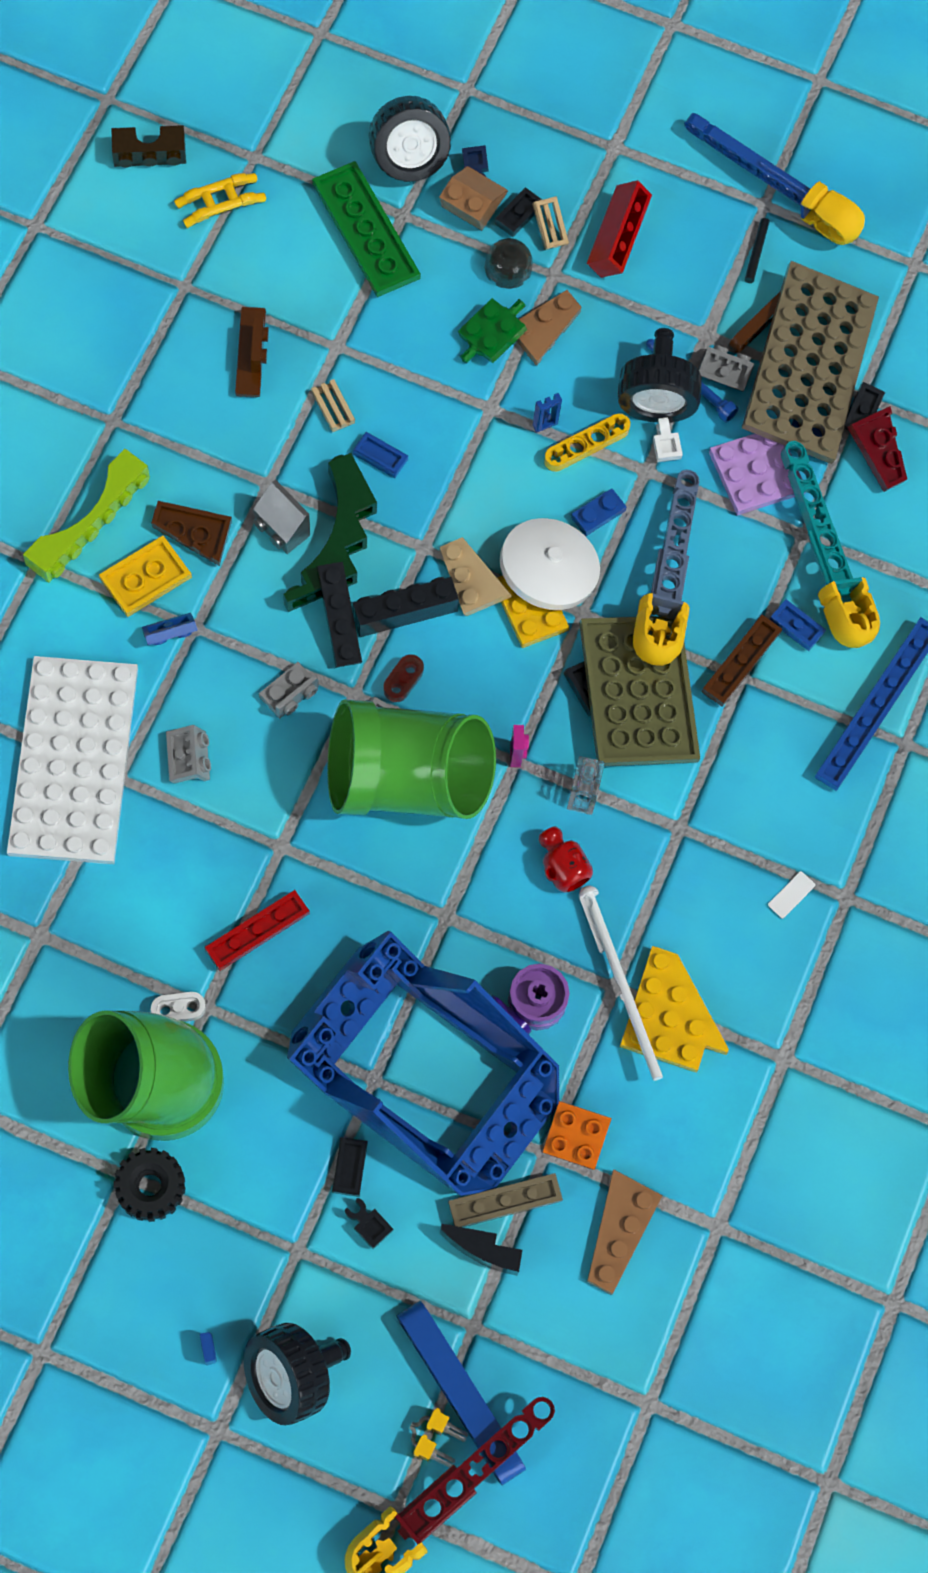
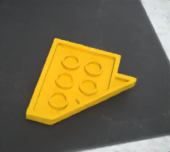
M652 946L634 1000L656 1059L697 1073L705 1048L727 1055L729 1048L678 954ZM629 1018L620 1047L643 1055Z

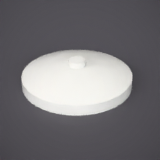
M538 518L525 521L508 534L501 548L500 567L507 584L523 600L540 608L549 610L573 608L584 602L591 595L599 580L600 562L594 546L579 530L559 520Z

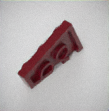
M891 406L848 427L883 492L907 480L902 453L898 450L895 438L897 436L896 427H893L891 421Z

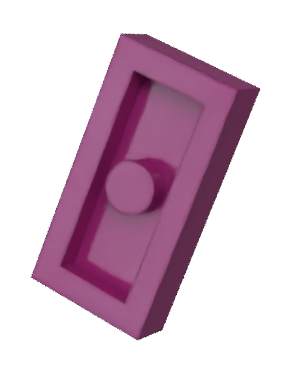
M513 725L510 741V767L521 768L522 759H527L529 734H524V725Z

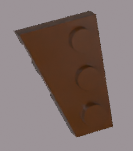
M158 501L151 524L154 529L220 566L232 524V517Z

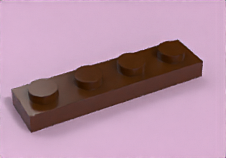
M761 615L704 686L702 693L723 707L781 634L782 628L764 615Z

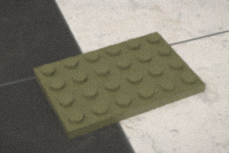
M661 616L649 617L653 623H655L656 619L668 621V627L672 628L674 622L672 619ZM636 617L582 618L579 624L597 767L698 763L700 751L685 643L681 653L671 663L663 666L651 665L642 661L633 647ZM649 630L648 634L652 635L653 631ZM671 634L666 635L665 639L669 640Z

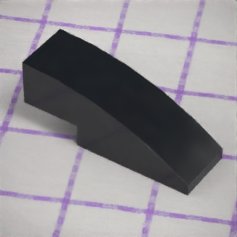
M447 1224L441 1225L440 1234L452 1246L469 1258L499 1272L518 1275L523 1250L495 1245L496 1233Z

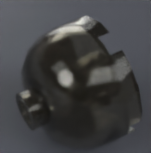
M513 238L501 239L494 243L486 254L484 267L486 276L489 280L491 278L496 282V285L500 288L512 289L520 287L531 276L533 258L530 250L523 242Z

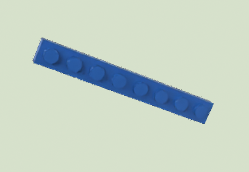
M920 617L815 775L816 779L835 791L838 790L927 655L928 621Z

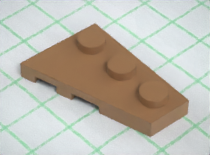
M568 290L519 319L526 325L527 331L517 342L536 366L541 362L545 353L554 346L559 336L567 330L581 313L582 307Z

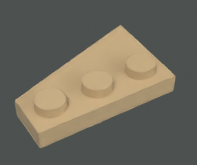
M463 537L440 547L449 575L452 577L463 614L466 617L513 597Z

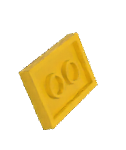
M163 535L100 573L99 578L125 615L129 617L191 579L192 574Z
M503 576L497 577L513 596L501 601V604L522 648L569 631V625L562 610L544 609L526 602L509 587Z

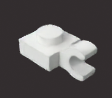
M668 417L659 418L658 424H656L658 435L653 437L657 462L682 459L683 454L679 434L671 433Z

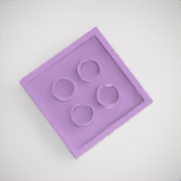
M752 434L710 448L709 454L737 516L795 497L788 478L789 469L785 470L781 459V451L785 445L760 435ZM796 471V475L802 479L799 471Z

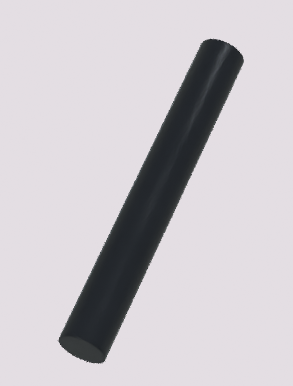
M767 218L760 219L744 279L747 283H753L770 222Z

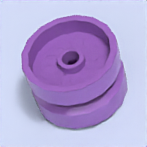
M545 964L529 965L520 970L512 980L508 1006L529 1025L531 1030L548 1029L557 1024L565 1013L570 995L568 982L562 973L552 966ZM535 996H541V1000L536 999Z

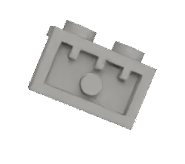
M714 345L713 348L708 347L699 369L701 377L744 392L754 367V363L750 362L751 357L741 353H737V356L727 354L728 349L719 345Z
M297 662L259 693V697L280 719L285 714H292L297 709L298 703L303 699H310L315 695L319 687L318 677L316 675L311 676Z
M195 725L167 731L169 781L176 784L195 778L203 781L210 780L209 771L211 770V763L208 758L207 748L209 746V738L206 732Z

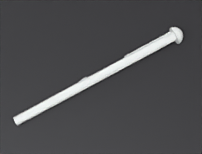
M585 886L579 892V899L599 952L603 953L605 951L614 978L621 989L620 999L625 1004L653 1081L663 1078L595 898L599 891L594 886Z

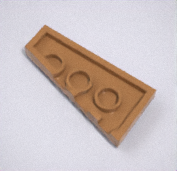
M614 1169L587 1279L588 1283L610 1295L613 1294L663 1196Z

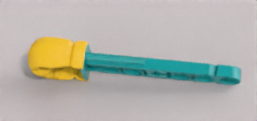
M790 441L782 449L781 459L785 470L789 469L788 478L826 586L818 593L820 603L825 607L823 611L834 638L846 647L860 648L871 643L879 632L880 618L871 593H868L869 587L866 578H853L813 468L808 464L810 460L805 447L800 442ZM788 449L795 450L799 458L792 457L788 453ZM796 471H802L806 475V480L800 479L796 475ZM804 493H810L814 497V502L808 501L804 497ZM820 537H826L830 541V546L822 544ZM828 559H834L838 563V568L831 567ZM850 595L851 601L843 603L841 596Z

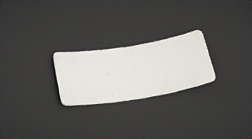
M800 871L768 903V906L777 915L784 918L815 887V883Z

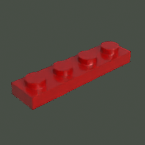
M296 890L207 945L205 951L218 970L221 971L309 915L310 911Z

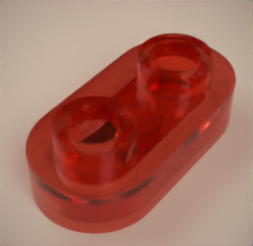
M406 655L400 659L384 682L383 691L387 699L393 702H400L407 698L423 675V661L416 655ZM411 667L415 669V672L408 673L406 669ZM394 687H398L401 689V691L399 693H394L392 689Z

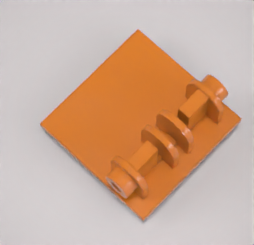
M559 1101L543 1153L595 1170L612 1118Z

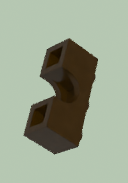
M184 125L160 126V136L152 143H143L138 140L136 127L111 128L114 167L121 166L127 168L144 165L151 167L168 164L176 166L186 164Z

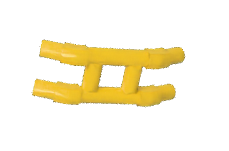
M237 173L229 178L190 189L184 195L174 200V202L180 209L186 204L202 197L206 207L196 210L192 215L183 220L185 226L189 228L216 214L240 206L244 207L254 203L265 202L266 195L264 192H249L238 197L234 187L256 183L257 175L255 173ZM225 190L229 200L215 204L211 194Z

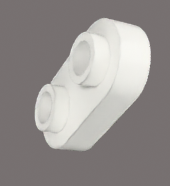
M197 992L161 995L151 1004V1013L163 1015L160 1013L161 1009L168 1007L170 1012L165 1016L183 1022L198 1020L204 1015L206 1010L205 1000ZM190 1004L197 1005L195 1011H189L187 1007Z

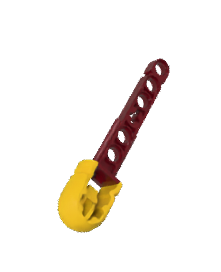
M546 1397L534 1399L521 1411L522 1415L511 1419L459 1467L456 1468L453 1464L402 1511L398 1513L393 1507L389 1506L381 1513V1520L372 1521L348 1545L344 1557L346 1572L379 1573L382 1570L381 1563L386 1559L391 1562L394 1560V1552L397 1547L390 1538L385 1541L377 1540L375 1542L377 1548L371 1553L365 1550L359 1556L358 1552L363 1546H372V1538L381 1530L388 1529L390 1522L396 1518L400 1522L401 1527L398 1533L404 1540L412 1538L417 1543V1546L412 1550L408 1549L404 1553V1557L396 1565H387L385 1572L405 1573L412 1567L413 1560H420L428 1552L422 1542L477 1494L474 1488L532 1438L535 1428L537 1431L541 1430L553 1418L555 1407L552 1401ZM538 1402H545L550 1407V1414L545 1419H539L534 1414L533 1409ZM518 1421L526 1423L529 1430L527 1436L520 1439L516 1438L512 1433V1426ZM494 1441H502L507 1447L506 1454L501 1458H496L490 1453V1445ZM485 1450L487 1457L495 1465L490 1468L487 1463L481 1469L484 1473L482 1476L479 1477L477 1474L471 1476L469 1474L471 1470L470 1462L474 1461L477 1464L483 1460L484 1457L479 1454ZM451 1480H458L463 1485V1491L458 1497H451L446 1492V1485ZM430 1499L437 1500L441 1505L440 1513L435 1517H429L424 1512V1504Z

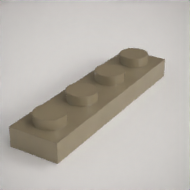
M554 1173L450 1200L448 1204L454 1226L467 1227L563 1201L556 1174Z

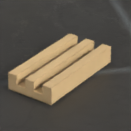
M557 196L533 202L532 205L544 250L568 245L569 241ZM552 203L553 211L555 214L557 226L561 237V240L559 241L557 240L554 224L548 204ZM540 206H543V209H544L546 221H547V224H548V228H549V232H550V236H551V240H552L551 243L549 242V238H548V234H547V230H546V227H545V223H544V219H543V215H542Z
M334 379L330 380L329 384L323 383L319 388L316 386L312 388V394L332 432L355 423V418ZM329 390L333 391L341 409L343 410L347 418L346 421L344 420L341 412L339 411ZM320 394H325L337 420L339 421L338 424H335Z

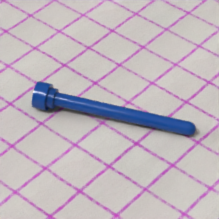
M648 339L646 346L653 352L654 339ZM702 382L701 395L717 408L718 416L724 422H729L737 414L739 407L732 401H723Z

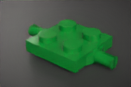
M491 298L458 330L459 336L470 346L460 355L462 361L467 364L478 354L494 363L527 331L526 325L516 317L526 307L524 302L518 299L510 308H507Z

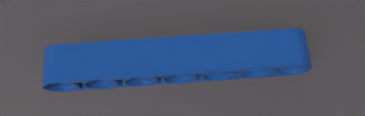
M420 1300L396 1315L479 1449L501 1427L425 1305ZM494 1441L490 1445L492 1456L501 1458L506 1454L507 1447L502 1441ZM483 1450L481 1455L490 1468H492L495 1463L487 1457L485 1450ZM515 1452L493 1474L503 1486L524 1472L526 1468L517 1452Z

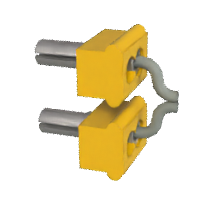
M436 1408L431 1417L423 1416L418 1422H412L409 1428L412 1431L411 1442L416 1447L413 1457H420L426 1461L432 1459L449 1468L453 1465L436 1456L438 1455L455 1464V1459L438 1451L435 1448L437 1444L427 1439V1435L424 1434L419 1442H416L417 1433L414 1427L420 1426L425 1420H428L427 1432L432 1430L439 1435L444 1432L462 1442H465V1437H468V1433L448 1422L450 1417L441 1413L439 1408Z

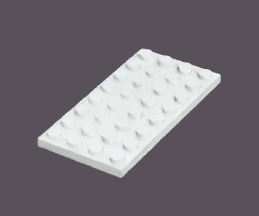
M34 656L7 848L8 856L115 864L138 664Z

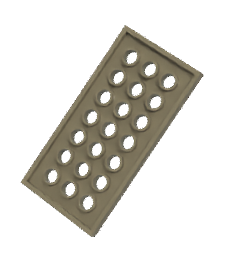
M791 261L786 269L742 429L785 446L790 441L800 442L805 447L808 455L832 464L836 460L844 424L847 419L879 296ZM801 288L808 289L811 296L804 295ZM823 297L830 298L833 305L826 304ZM845 306L852 307L855 314L848 313ZM795 308H801L805 312V316L798 315ZM817 317H823L827 321V325L819 323ZM840 326L847 327L849 334H844ZM790 328L797 329L800 336L792 335ZM812 337L819 338L822 342V345H816L813 342ZM834 346L841 347L844 351V354H838L835 351ZM784 348L791 349L794 357L786 355ZM806 357L813 358L816 362V366L810 365L807 362ZM829 366L835 367L838 370V375L832 374ZM778 369L786 370L788 377L781 376ZM801 377L807 378L811 386L803 385ZM823 386L829 387L833 395H827L823 390ZM772 389H778L782 393L783 398H777L773 394ZM795 398L802 399L805 407L798 406ZM817 407L824 408L827 411V416L819 414ZM766 410L774 411L777 419L770 418ZM789 419H795L799 423V428L791 426ZM812 428L819 429L822 437L815 436Z

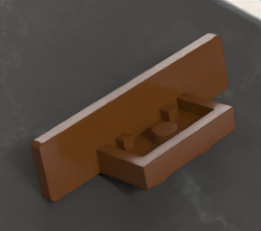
M241 308L236 396L260 397L262 364H267V349L263 348L264 342H268L269 327H265V308Z

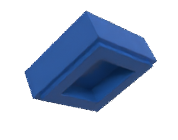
M210 1332L200 1334L205 1364H215L217 1358L213 1336Z

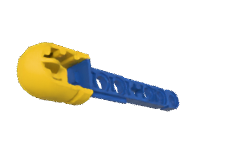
M692 113L684 122L686 129L694 136L705 141L708 145L800 205L801 219L809 225L814 224L815 229L827 239L836 244L845 245L852 243L861 234L865 222L864 213L844 195L834 190L828 191L827 186L820 181L810 189L696 113Z

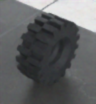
M142 1148L139 1149V1153H130L126 1161L124 1159L121 1161V1167L115 1173V1195L121 1207L131 1217L133 1215L140 1221L147 1219L149 1222H155L157 1218H160V1220L165 1219L168 1213L173 1214L176 1211V1206L180 1205L183 1201L182 1196L185 1194L186 1188L181 1166L168 1152L164 1150L160 1152L157 1148H151V1150ZM155 1175L160 1179L161 1188L158 1193L147 1196L140 1191L139 1183L144 1176Z

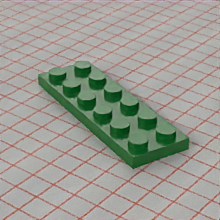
M356 161L312 179L314 188L377 297L421 279V273Z

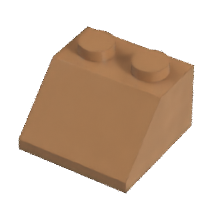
M467 166L450 179L439 199L442 208L482 231L508 190Z

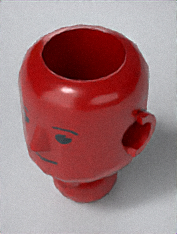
M554 826L539 835V843L548 850V853L543 858L545 875L548 880L553 882L557 890L564 893L573 891L592 878L593 868L582 848L575 841L564 842L561 829Z

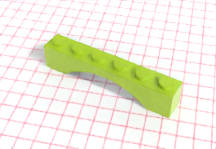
M124 448L108 465L105 489L91 512L66 530L40 536L23 554L26 566L48 583L54 577L58 578L63 573L68 562L71 559L75 560L80 555L82 548L87 542H92L98 536L99 530L105 524L112 522L116 512L122 506L125 507L129 504L133 494L138 489L146 486L150 477L148 465Z

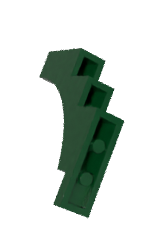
M352 453L338 455L328 462V474L334 485L338 505L335 524L320 554L301 572L302 586H293L283 594L284 605L288 612L322 598L317 566L343 562L347 586L349 587L357 583V570L349 555L367 548V535L359 521L377 513V501Z

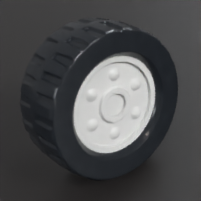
M419 96L395 98L379 109L370 124L369 141L374 159L382 171L396 180L415 182L426 179L436 173L449 156L451 135L448 124L438 107L427 99Z
M659 328L654 333L653 354L633 358L622 367L618 383V403L624 412L639 420L658 423L659 418L668 417L669 423L687 419L698 410L701 398L702 377L698 368L691 362L672 356L674 333L669 328Z
M282 1323L270 1327L251 1337L245 1347L243 1364L250 1393L260 1410L277 1424L286 1426L305 1420L320 1412L326 1405L330 1392L328 1368L341 1363L342 1360H348L351 1356V1347L343 1338L336 1339L335 1342L332 1341L319 1347L305 1329L294 1323Z

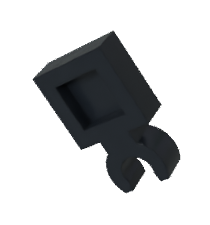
M357 1198L355 1202L360 1206V1211L352 1213L350 1209L346 1208L345 1214L349 1219L359 1222L354 1227V1230L374 1249L394 1229L376 1209L368 1214L364 1201Z

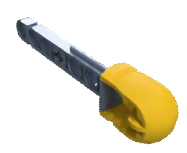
M682 470L675 481L674 496L671 500L663 549L660 548L658 551L651 593L644 595L639 601L633 633V647L641 660L651 665L663 666L671 663L681 653L684 644L690 607L682 601L689 562V556L686 554L699 487V477L691 470ZM687 478L691 480L693 486H685L682 484L681 479ZM684 498L690 505L687 507L681 506L677 499ZM676 518L682 519L686 526L679 527L673 520ZM676 535H680L678 538L679 546L674 545L673 540ZM666 560H675L679 567H669ZM669 580L673 582L675 588L668 589L664 587L662 581ZM653 614L674 620L672 628L668 627V621L656 619L655 623H653L649 619L650 615ZM649 630L653 631L652 635L648 634ZM671 634L669 640L665 639L666 635Z

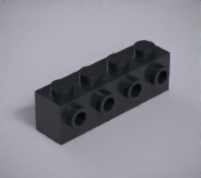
M438 577L431 580L430 583L422 585L418 583L411 584L406 589L399 591L388 590L380 596L373 598L369 596L362 597L353 603V617L359 636L364 637L458 612L459 598L452 577Z

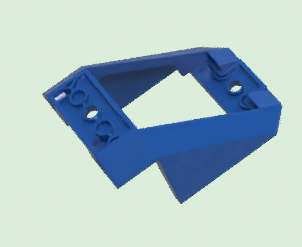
M391 931L383 933L357 949L291 1032L287 1059L323 1093L460 1196L496 1189L559 1103V1065L476 980L425 966ZM396 985L400 986L517 1072L455 1155L448 1148L430 1140L384 1106L380 1099L356 1085L335 1065ZM348 1000L350 1009L343 1015L341 1013V1005ZM508 1122H511V1132L505 1136L504 1127Z

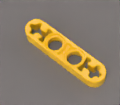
M614 414L550 447L545 453V466L551 471H561L625 438L630 430L631 422L629 418L624 414ZM615 423L618 425L623 424V429L621 430L619 427L614 429ZM599 432L604 435L605 439L601 442H596L592 439L591 435ZM574 443H579L583 446L584 450L580 453H575L570 449V446ZM552 455L556 458L560 457V462L556 460L551 461Z

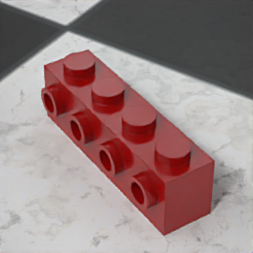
M638 180L616 185L591 250L587 264L601 278L623 273L652 197V194Z

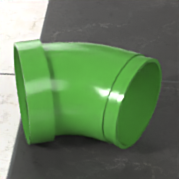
M344 699L339 703L330 732L327 764L329 798L332 809L336 814L366 815L369 810L471 819L485 806L491 793L496 769L494 737L485 719L478 715L376 707L371 701Z
M99 1011L89 1016L81 1024L72 1041L68 1061L71 1091L79 1108L93 1121L99 1123H122L127 1129L141 1137L157 1141H170L186 1137L199 1130L211 1119L220 1104L224 1089V1074L220 1056L211 1040L202 1031L188 1023L150 1012ZM135 1040L140 1061L139 1080L130 1104L124 1109L115 1092L114 1072L120 1055Z

